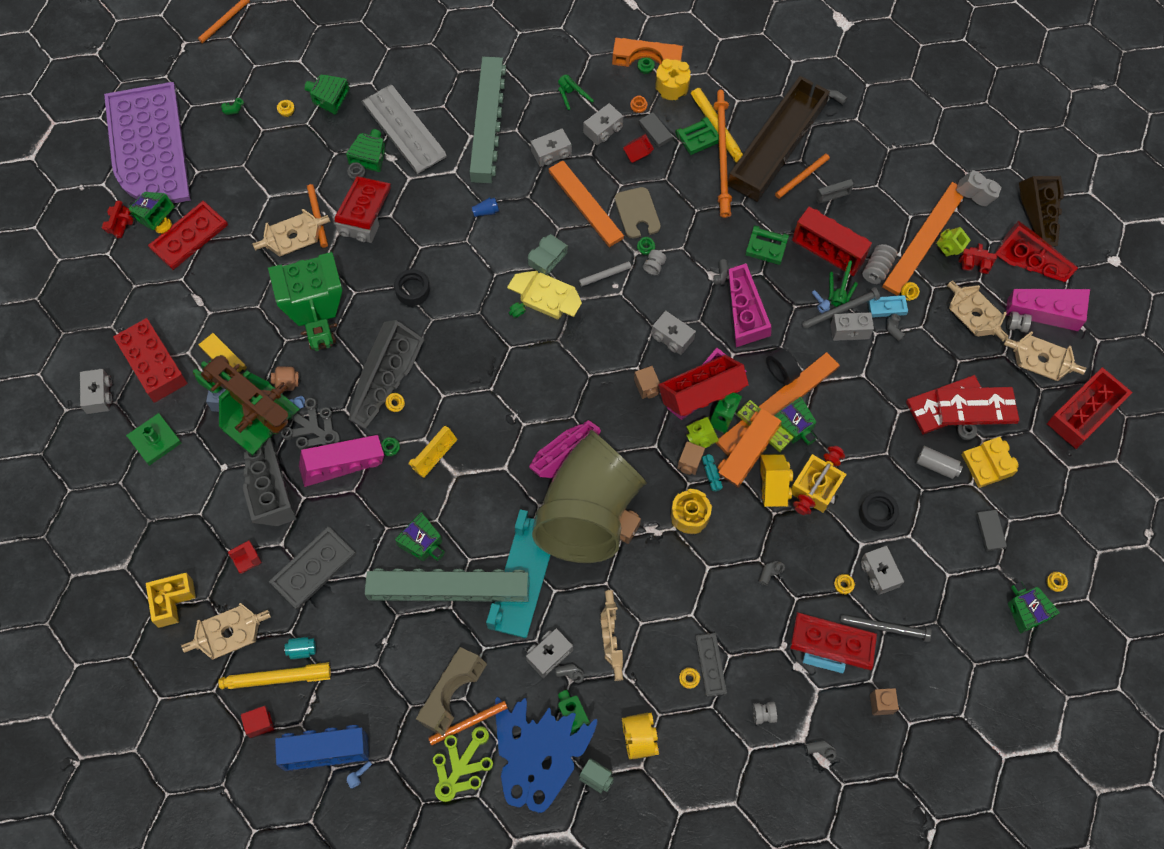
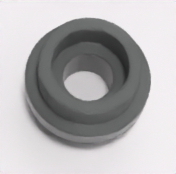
M357 162L352 163L347 170L348 176L353 180L357 176L364 177V166Z
M959 425L957 429L958 435L964 440H971L977 434V427L975 425Z

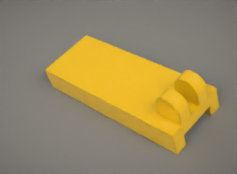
M214 333L198 344L212 360L216 356L223 355L228 359L229 365L233 368L237 364L240 365L237 369L238 372L247 368Z
M444 426L415 459L409 461V465L421 477L424 478L457 441L450 428Z

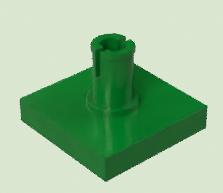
M159 413L126 435L149 466L181 444V441Z

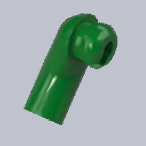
M236 98L233 105L223 103L221 105L222 112L226 115L238 114L244 101L241 98Z

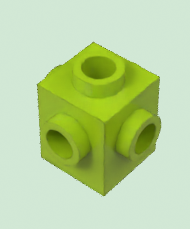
M958 227L943 231L936 244L947 257L963 252L971 240L964 230Z
M708 417L687 426L690 433L687 434L690 443L707 448L719 441Z

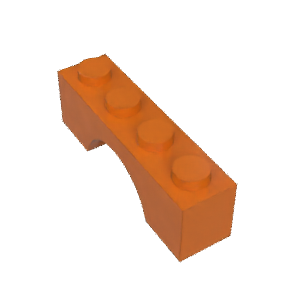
M615 38L612 65L629 67L632 62L644 57L655 60L659 65L665 59L681 61L683 46Z

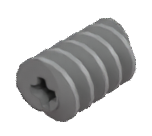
M881 244L876 246L863 270V277L870 283L880 284L881 280H885L886 274H888L895 257H897V251L888 245Z

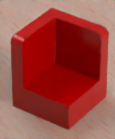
M646 134L630 141L623 147L632 163L649 155L654 150Z
M250 541L228 551L240 574L262 563Z
M266 706L241 714L245 734L249 738L275 730L270 711Z

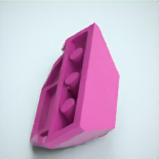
M586 421L582 425L566 430L536 453L529 468L540 477L554 478L563 461L582 438L584 439L590 430L599 435L600 428L591 421Z

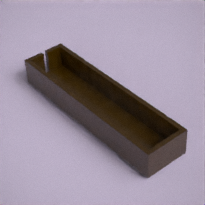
M799 76L730 172L728 186L758 202L827 104L830 91L816 84L811 97L813 82Z

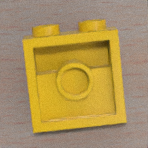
M1001 437L983 442L981 446L966 450L961 454L978 488L1009 478L1018 471V462L1016 458H1011L1008 452L1009 445L1007 441H1002Z

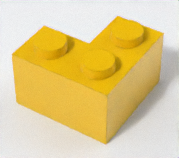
M761 455L760 474L763 480L762 501L764 507L788 506V499L792 498V489L789 487V482L793 481V471L790 469V463L786 461L784 455Z
M187 573L146 583L151 621L158 628L179 623L176 603L196 598L193 579Z

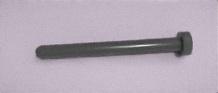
M874 287L870 289V293L804 321L802 326L803 328H809L833 317L834 314L843 313L872 299L877 301L880 299V294L877 288Z
M847 615L840 617V621L845 624L923 638L924 642H930L932 629L927 627L925 630Z

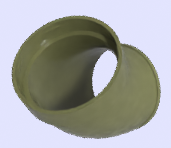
M590 430L589 434L584 439L582 438L573 448L556 472L547 490L543 505L536 513L532 532L534 542L543 551L559 559L578 563L604 561L617 553L622 531L620 523L622 514L639 490L647 484L642 476L593 430Z

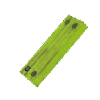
M749 400L737 413V416L750 426L752 423L750 421L751 417L756 411L759 412L761 409ZM780 426L769 443L781 452L794 437Z

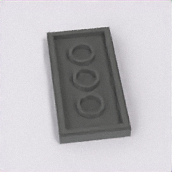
M328 526L279 571L269 583L298 610L345 566L356 553Z

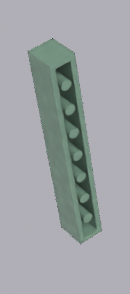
M482 57L470 165L471 182L492 183L493 176L496 177L494 162H497L498 151H495V148L499 147L497 132H500L501 122H498V118H502V107H500V104H503L504 95L501 93V89H505L503 75L506 76V65H503V58Z
M373 569V571H367L365 596L368 600L529 602L530 577L528 572L524 570L505 572L498 569L493 570V572H485L484 570L476 569L473 572H465L461 569H455L453 572H445L442 569H434L433 572H425L423 569H414L413 571Z

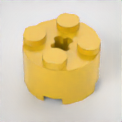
M665 59L662 61V64L657 69L655 89L656 91L658 90L662 98L678 100V97L687 94L691 77L689 65L679 60Z
M687 489V491L677 494L671 508L673 526L683 533L697 534L701 532L709 522L712 509L706 494L696 489Z
M652 713L622 718L623 733L626 740L625 745L629 759L659 755L657 742L654 743V741L658 740L655 727H651V725H654Z

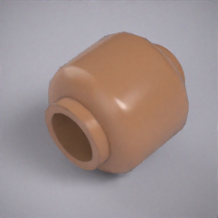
M278 366L275 369V373H271V384H275L276 389L284 382V385L288 386V389L285 391H293L295 387H298V372L293 367Z

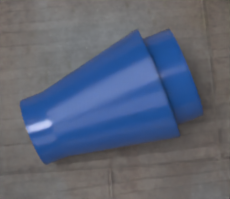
M489 197L481 203L472 206L474 216L477 217L496 214L495 212H498L499 208L495 197Z

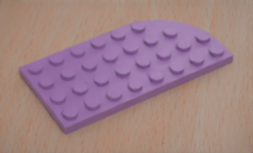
M174 82L104 94L112 168L123 190L135 199H138L144 192L166 193L172 203L190 201Z

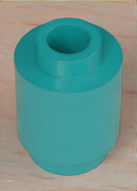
M309 637L289 639L288 643H285L286 656H289L290 659H300L316 655L315 639Z

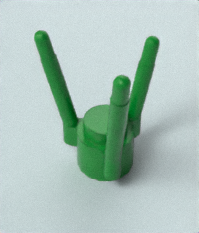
M563 75L558 80L560 86L558 90L563 97L567 110H570V106L565 92L571 93L574 89L591 103L594 102L569 75Z
M851 260L848 262L841 289L834 291L833 272H830V295L828 300L835 307L849 302L858 285L855 282L847 295L845 287L852 265Z

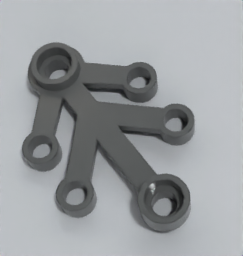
M313 398L305 400L309 421L297 413L291 418V420L303 428L291 429L285 427L281 430V436L284 440H291L294 437L310 434L318 436V438L309 440L305 437L298 438L296 445L300 450L313 446L339 443L340 441L338 433L332 430V412L329 408L325 407L320 410V416L324 420V430L318 427L317 403ZM313 402L314 405L309 407L308 404ZM325 412H329L328 416H323ZM285 432H290L288 436H284ZM330 436L333 437V439L330 441L326 440ZM302 441L306 442L303 446L299 445Z

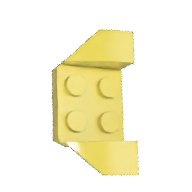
M538 271L515 274L507 287L521 295V301L525 306L555 319H559L563 313L574 317L582 304L575 287L543 273H538Z

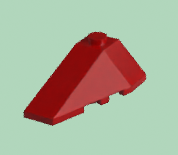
M1017 221L1006 234L995 252L997 256L1010 265L1041 273L1044 276L1066 282L1078 269L1076 265L1020 221Z

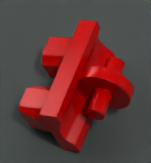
M116 201L114 206L109 207L107 213L110 219L103 222L102 229L107 233L113 234L116 238H122L126 225H132L134 219L130 216L129 208H126L121 201Z
M978 243L976 248H965L959 257V262H962L963 270H972L974 265L980 266L979 271L981 273L989 274L997 259V254L988 253V250L982 249L983 244Z

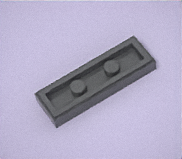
M716 633L695 636L706 698L726 695L727 690Z

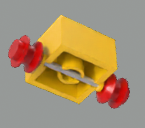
M828 447L829 454L825 453L823 455L825 461L812 454L791 488L792 495L800 501H795L793 505L799 514H811L810 507H814L824 513L846 476V473L833 467L841 465L839 459H845L844 451L840 447Z

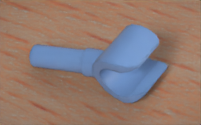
M814 290L812 294L820 303L817 306L819 312L829 311L830 302L826 299L823 300Z
M303 396L288 399L299 409L305 406Z
M369 761L359 770L348 775L347 783L351 789L361 783L358 777L372 765Z

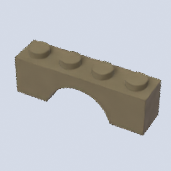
M460 647L457 653L454 654L447 669L443 672L436 687L431 691L425 705L420 709L416 720L426 728L444 736L454 720L450 711V700L453 693L465 683L477 682L487 663L479 655Z

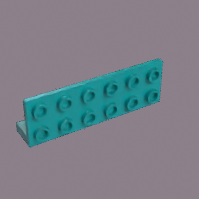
M520 509L515 524L514 540L504 571L524 570L528 572L530 577L529 602L492 603L486 624L488 629L527 638L550 554L539 548L533 540L532 532L535 519L528 518V511Z

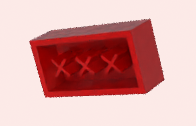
M808 207L798 220L792 239L793 242L843 271H846L848 262L851 260L852 265L849 274L853 277L865 262L872 242L868 241L867 238L859 236L850 228L840 225L834 219L828 218L821 214L820 211Z
M147 318L113 336L154 403L188 384Z
M723 355L658 384L664 405L680 416L689 415L693 410L704 408L715 400H722L726 395L739 392L742 388L749 385L744 364L727 355Z
M1102 367L1053 415L1047 425L1077 449L1133 392Z

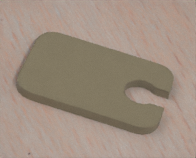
M640 187L619 192L615 195V203L625 233L629 238L641 237L640 231L636 227L640 222L648 225L649 235L660 231V222L648 189Z

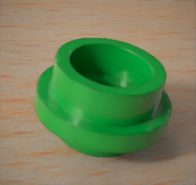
M644 57L638 61V69L641 73L649 74L654 69L655 64L651 58Z
M643 237L638 241L637 249L641 254L649 255L651 250H655V243L651 238Z
M519 302L513 304L509 308L511 311L508 314L513 316L514 319L518 318L526 312L525 304H519Z
M388 437L381 442L383 454L386 456H394L400 450V444L395 438ZM390 445L394 446V448L391 450L387 449V447Z

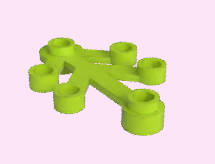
M477 727L473 730V740L460 760L456 747L458 744L456 737L449 735L445 738L444 743L449 750L453 770L449 778H447L444 766L446 764L445 756L443 754H436L433 757V763L437 767L439 783L435 787V795L440 801H451L457 792L469 789L478 790L482 785L481 779L478 776H472L466 782H456L462 775L482 770L490 771L493 768V762L488 757L483 758L481 762L467 765L479 745H483L489 740V733L486 728ZM480 731L484 733V737L481 739L476 737V734ZM454 739V745L449 746L447 744L448 740ZM438 757L443 758V762L441 764L436 763V759ZM484 761L491 763L489 768L483 767ZM474 779L479 781V785L476 787L471 785ZM443 787H449L448 794L442 793Z

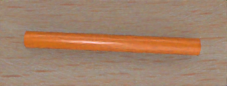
M240 0L198 37V40L204 43L246 6L250 0Z
M824 154L777 191L775 196L778 199L784 196L830 159L829 155Z
M309 184L307 185L313 215L315 219L321 218L314 185ZM320 225L318 237L321 247L325 248L328 246L324 226Z
M505 701L500 702L449 727L444 736L437 733L428 739L431 745H434L449 735L459 733L507 709V704Z

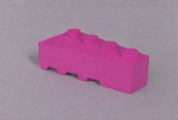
M747 264L730 268L729 283L736 347L771 336L772 327Z
M1014 289L1007 299L1006 315L1009 316L1012 311L1018 312L1020 315L1029 314L1032 316L1031 321L1079 331L1087 320L1090 289Z
M378 435L303 449L300 454L299 469L304 487L369 467H377L382 464L384 454Z

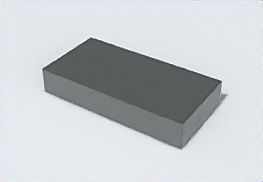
M653 112L639 120V125L658 148L673 140L671 133Z
M852 180L818 189L817 203L820 204L849 195L854 185Z
M997 510L978 512L976 517L985 550L1005 549L1007 545Z

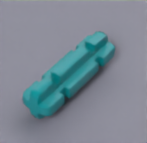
M710 454L702 457L703 465H706L704 468L709 482L711 481V490L719 491L723 486L721 481H719L720 477L716 465L713 464V456Z

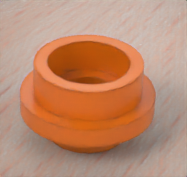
M642 96L634 97L630 103L631 109L637 113L644 112L648 105L646 99Z

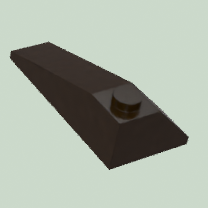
M1032 176L1019 182L1021 200L1035 233L1052 247L1058 246L1060 231L1058 219L1059 215L1062 214L1060 201L1064 196L1061 176Z

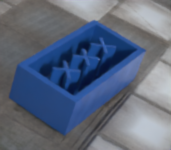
M359 725L346 726V730L327 728L322 733L305 731L303 735L295 736L294 733L282 734V738H275L276 765L284 771L369 761L368 735L362 727L359 728Z

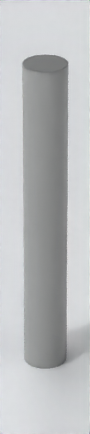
M628 261L580 279L579 284L582 287L632 268L631 263Z

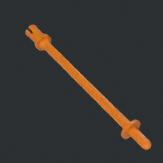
M720 89L717 91V102L714 103L713 107L718 111L721 194L718 196V202L720 203V216L726 218L731 216L730 202L732 201V196L728 194L725 110L728 109L729 103L724 101V91Z

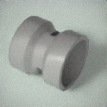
M651 250L648 255L649 259L645 261L643 269L649 274L658 275L661 271V265L665 263L667 257L661 251Z
M1012 311L1009 315L1007 328L1010 330L1019 329L1021 332L1027 333L1031 325L1032 316L1029 314L1020 315L1018 312Z
M774 701L767 702L764 705L753 703L752 709L755 725L766 721L769 723L777 722V710Z

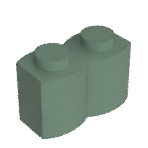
M552 234L543 237L539 247L532 249L528 254V265L539 273L548 275L556 264L565 257L568 252V245Z
M591 758L579 776L581 782L600 794L603 791L608 792L614 778L612 777V771Z

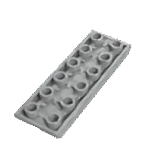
M389 85L361 101L417 174L447 157L443 148L393 85Z

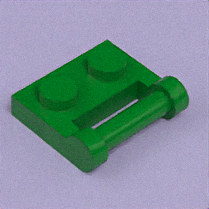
M708 117L702 118L700 122L684 129L679 128L675 131L677 138L681 140L690 155L719 143V134ZM703 127L705 128V129L700 130V131H698V132H696V133H693V134H691V135H689V136H686L687 134H690V133H692V132H694V131H697V130H699V129H701V128H703Z
M754 225L745 255L780 265L789 235L770 232ZM757 235L780 241L781 245L757 239Z

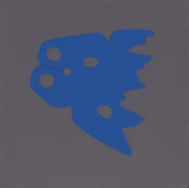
M499 697L495 699V705L502 702ZM524 698L521 702L516 703L512 713L505 709L496 714L499 755L508 761V764L502 769L501 781L504 796L509 805L522 807L526 803L529 810L542 813L552 804L573 772L574 763L571 757H579L585 752L594 734L597 719H594L589 726L584 723L578 732L570 736L576 716L575 713H571L567 717L563 716L559 721H556L555 717L551 715V709L548 708L538 724L534 720L528 724L526 722L527 700ZM514 726L521 728V737L516 740L512 735ZM547 756L552 757V764L549 770L542 767V762ZM529 775L534 776L533 782L528 781ZM514 785H520L523 790L522 796L518 799L513 798L511 795V789ZM538 790L543 791L545 794L542 804H536L533 800V795Z

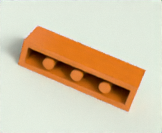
M764 409L753 414L750 419L751 425L749 428L745 427L739 436L741 440L738 444L734 443L728 452L730 456L727 460L723 459L718 466L720 470L718 472L719 476L738 488L782 424L780 419Z

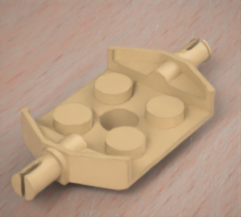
M302 209L303 214L271 226L266 223L263 240L252 243L255 251L263 247L269 248L280 257L314 244L318 241L320 225L330 222L329 217L326 215L315 219L313 215ZM297 233L295 238H289L290 234Z
M954 281L949 282L947 286L954 292L949 309L976 336H994L996 334L1002 341L1009 337L1001 329L1006 312L1002 314L979 292L980 286L961 288ZM972 312H978L981 316H973Z
M1032 331L1020 341L1016 342L1008 338L1004 341L1003 345L1014 349L1019 367L1050 379L1059 381L1072 371L1082 375L1086 371V367L1077 365L1074 362L1071 346L1066 349L1031 336L1033 334ZM1038 356L1045 357L1047 362H1041Z
M613 590L605 591V608L600 616L604 657L611 664L612 669H614L615 681L623 680L622 650L616 651V636L612 637L615 629L614 620H616L617 605L614 602Z
M239 603L238 607L202 622L197 620L194 639L181 645L183 652L186 653L195 648L197 650L200 649L213 660L252 644L257 639L258 625H260L261 621L271 618L270 612L266 610L259 614H253L243 604ZM227 628H232L233 635L229 638H224L223 632Z

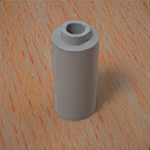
M923 446L916 461L917 464L951 479L955 476L958 477L963 466H960L961 461L926 446Z

